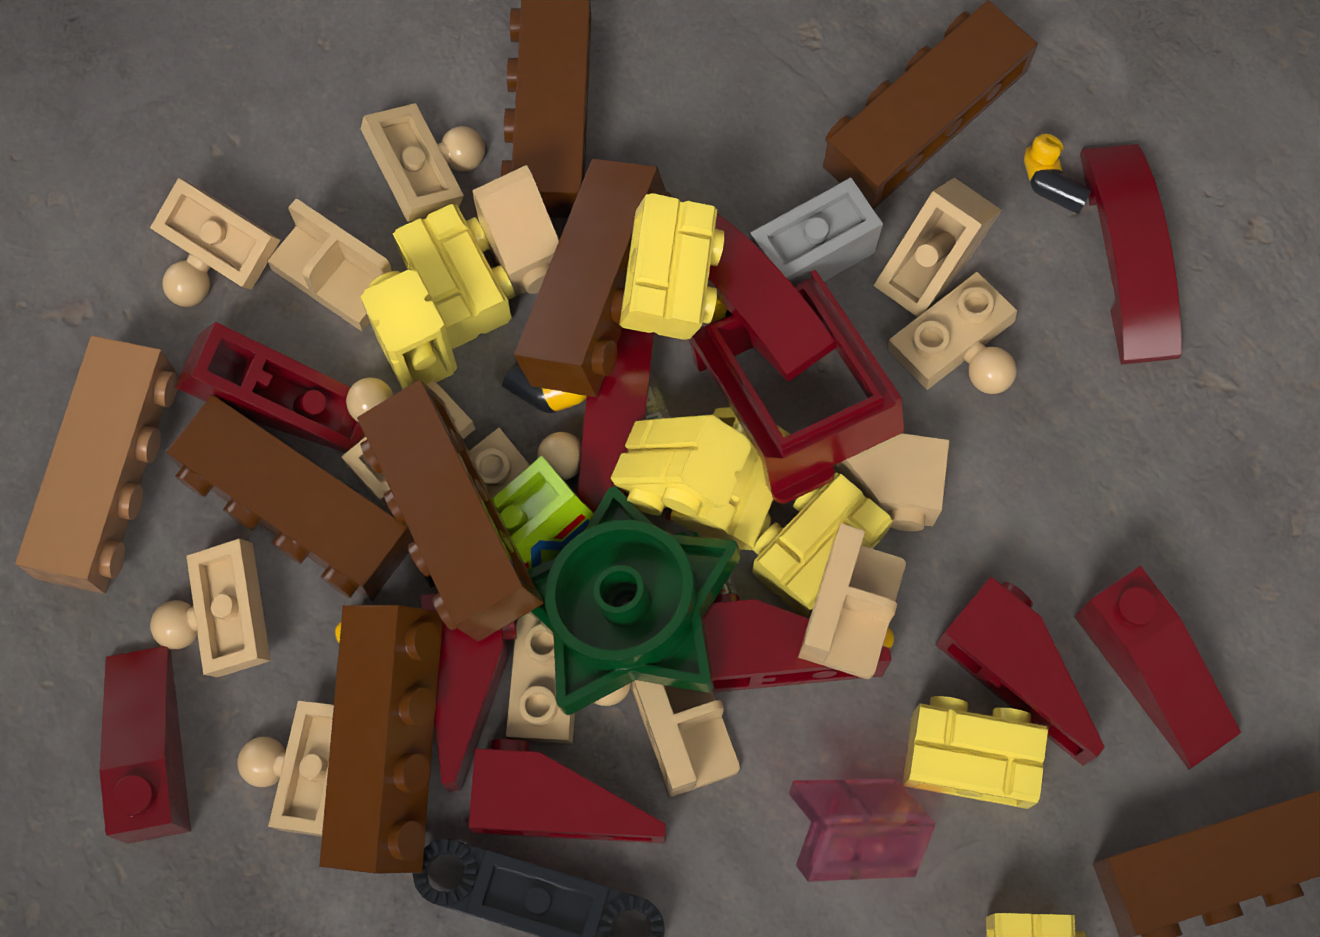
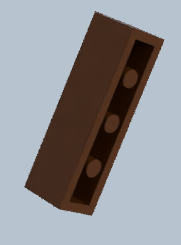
M521 0V8H511L510 40L511 42H518L519 47L518 58H508L507 89L508 92H516L515 108H505L504 140L505 143H513L512 160H502L501 177L527 165L549 217L569 218L585 178L592 25L591 0Z
M989 0L972 14L967 11L961 13L949 25L942 41L934 48H930L928 45L922 47L908 62L905 73L893 84L889 80L882 82L871 93L866 101V107L853 119L849 115L844 116L831 128L825 138L827 147L823 168L840 183L852 178L874 210L1027 73L1038 43Z
M600 159L591 160L514 352V356L530 386L597 398L604 377L611 375L617 360V342L623 329L619 324L635 212L646 194L654 193L671 197V194L665 190L658 167Z
M419 379L358 416L357 419L367 438L360 443L362 452L374 471L379 475L383 473L390 487V490L384 493L385 501L397 521L402 525L407 524L414 541L408 544V550L419 570L426 577L431 575L439 594L433 597V603L445 625L450 630L458 628L479 642L542 605L544 602L445 402Z
M214 395L209 397L166 451L180 468L175 477L182 484L202 498H205L210 491L217 494L228 502L223 511L250 531H253L258 524L265 527L276 535L271 542L273 546L300 565L307 557L325 569L320 577L348 598H351L355 591H358L373 601L409 553L408 544L414 541L406 525L400 524L396 518Z
M343 605L319 867L374 874L422 873L442 633V619L437 611L400 605Z
M1320 790L1093 863L1119 937L1141 935V937H1178L1183 935L1178 922L1201 915L1207 927L1244 915L1239 903L1262 895L1266 907L1304 896L1300 883L1320 877Z

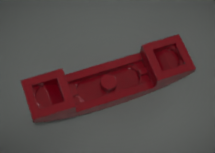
M1139 144L1082 149L1080 158L1085 184L1092 189L1088 196L1090 206L1097 205L1116 300L1110 312L1120 363L1123 365L1179 359L1182 355V336L1175 264L1165 213L1147 159Z
M717 213L715 229L724 231V245L718 265H710L707 286L717 289V299L749 331L752 345L789 382L836 349L835 340L813 309L775 264L740 230Z
M623 328L617 342V360L611 375L604 377L597 398L586 397L577 496L593 513L597 510L607 490L610 487H614L611 476L621 453H628L625 444L635 421L646 420L655 332L647 333ZM619 489L628 498L629 494Z

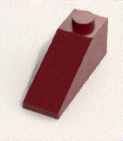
M216 321L198 334L175 385V388L205 402L211 395H214L251 421L347 453L365 436L360 423L350 415L347 409L346 397L351 387Z
M1141 565L1092 598L1074 616L1188 769L1193 768L1241 734L1183 621Z
M990 577L943 633L935 646L1012 709L1030 713V723L1047 726V737L1082 766L1097 758L1105 746L1042 617L1031 609L1033 603L1021 589L1009 582L1000 584L993 577Z
M439 593L421 595L422 609L437 611L433 603V597ZM442 621L434 720L441 782L448 792L462 790L474 751L477 748L508 661L506 640L517 639L516 621L509 623L479 642L458 628L450 630Z
M731 593L718 594L703 618L714 681V689L711 691L713 693L861 679V677L798 658L809 618L757 599L740 600L739 595ZM882 646L873 677H882L891 662L890 648Z
M166 646L107 656L105 660L99 768L106 836L127 844L191 832L171 649Z
M496 739L491 741V749H475L469 814V828L474 834L665 844V823L540 752L529 751V742Z

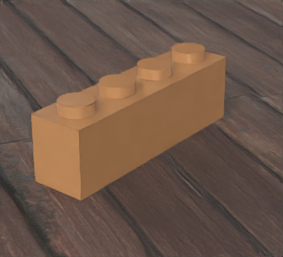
M91 335L15 565L33 578L106 594L110 578H116L120 573L125 558V545L122 540L129 520H134L137 517L143 501V488L140 483L147 463H152L155 460L160 448L161 433L158 426L164 407L169 408L173 404L177 394V388H175L178 381V376L175 373L176 370L160 349Z

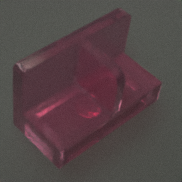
M894 779L794 780L792 782L789 795L811 821L796 863V867L808 882L916 877L936 823L900 782Z

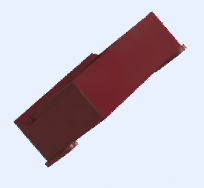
M816 269L810 272L811 278L794 285V287L813 309L835 340L836 351L867 396V399L787 437H783L734 357L754 347L751 343L749 331L731 314L701 327L689 339L699 372L706 369L709 370L762 460L766 485L773 499L779 503H788L830 483L835 476L834 465L904 432L902 397Z

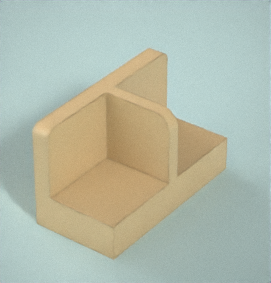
M295 199L288 209L296 227L267 260L271 270L363 332L369 325L370 320L360 296L376 278L385 273L392 272L389 261L300 200Z
M840 523L831 546L798 658L864 679H870L875 674L889 622L896 612L898 604L895 601L906 562L903 558L862 546L865 530Z
M639 680L631 682L634 698L670 798L734 776L739 772L740 765L722 719L724 707L721 700L715 699L713 692L699 693L694 690Z

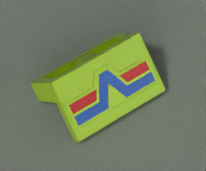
M542 455L492 498L527 570L556 558L573 538L585 531L594 515Z

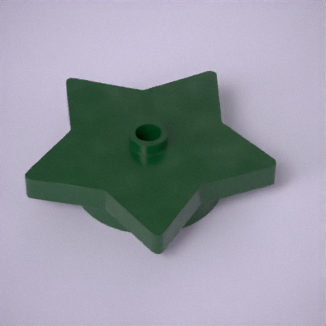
M610 487L585 531L573 538L556 558L528 570L544 602L529 613L554 636L556 702L563 714L571 715L635 680L700 692H711L714 689V681L703 618L741 558V552L736 541L669 535L661 528L654 526L633 503L627 501V497L617 487Z

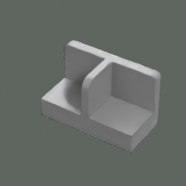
M849 178L750 232V240L794 286L811 278L810 272L815 269L822 280L826 281L871 256L876 251L883 223L853 179Z

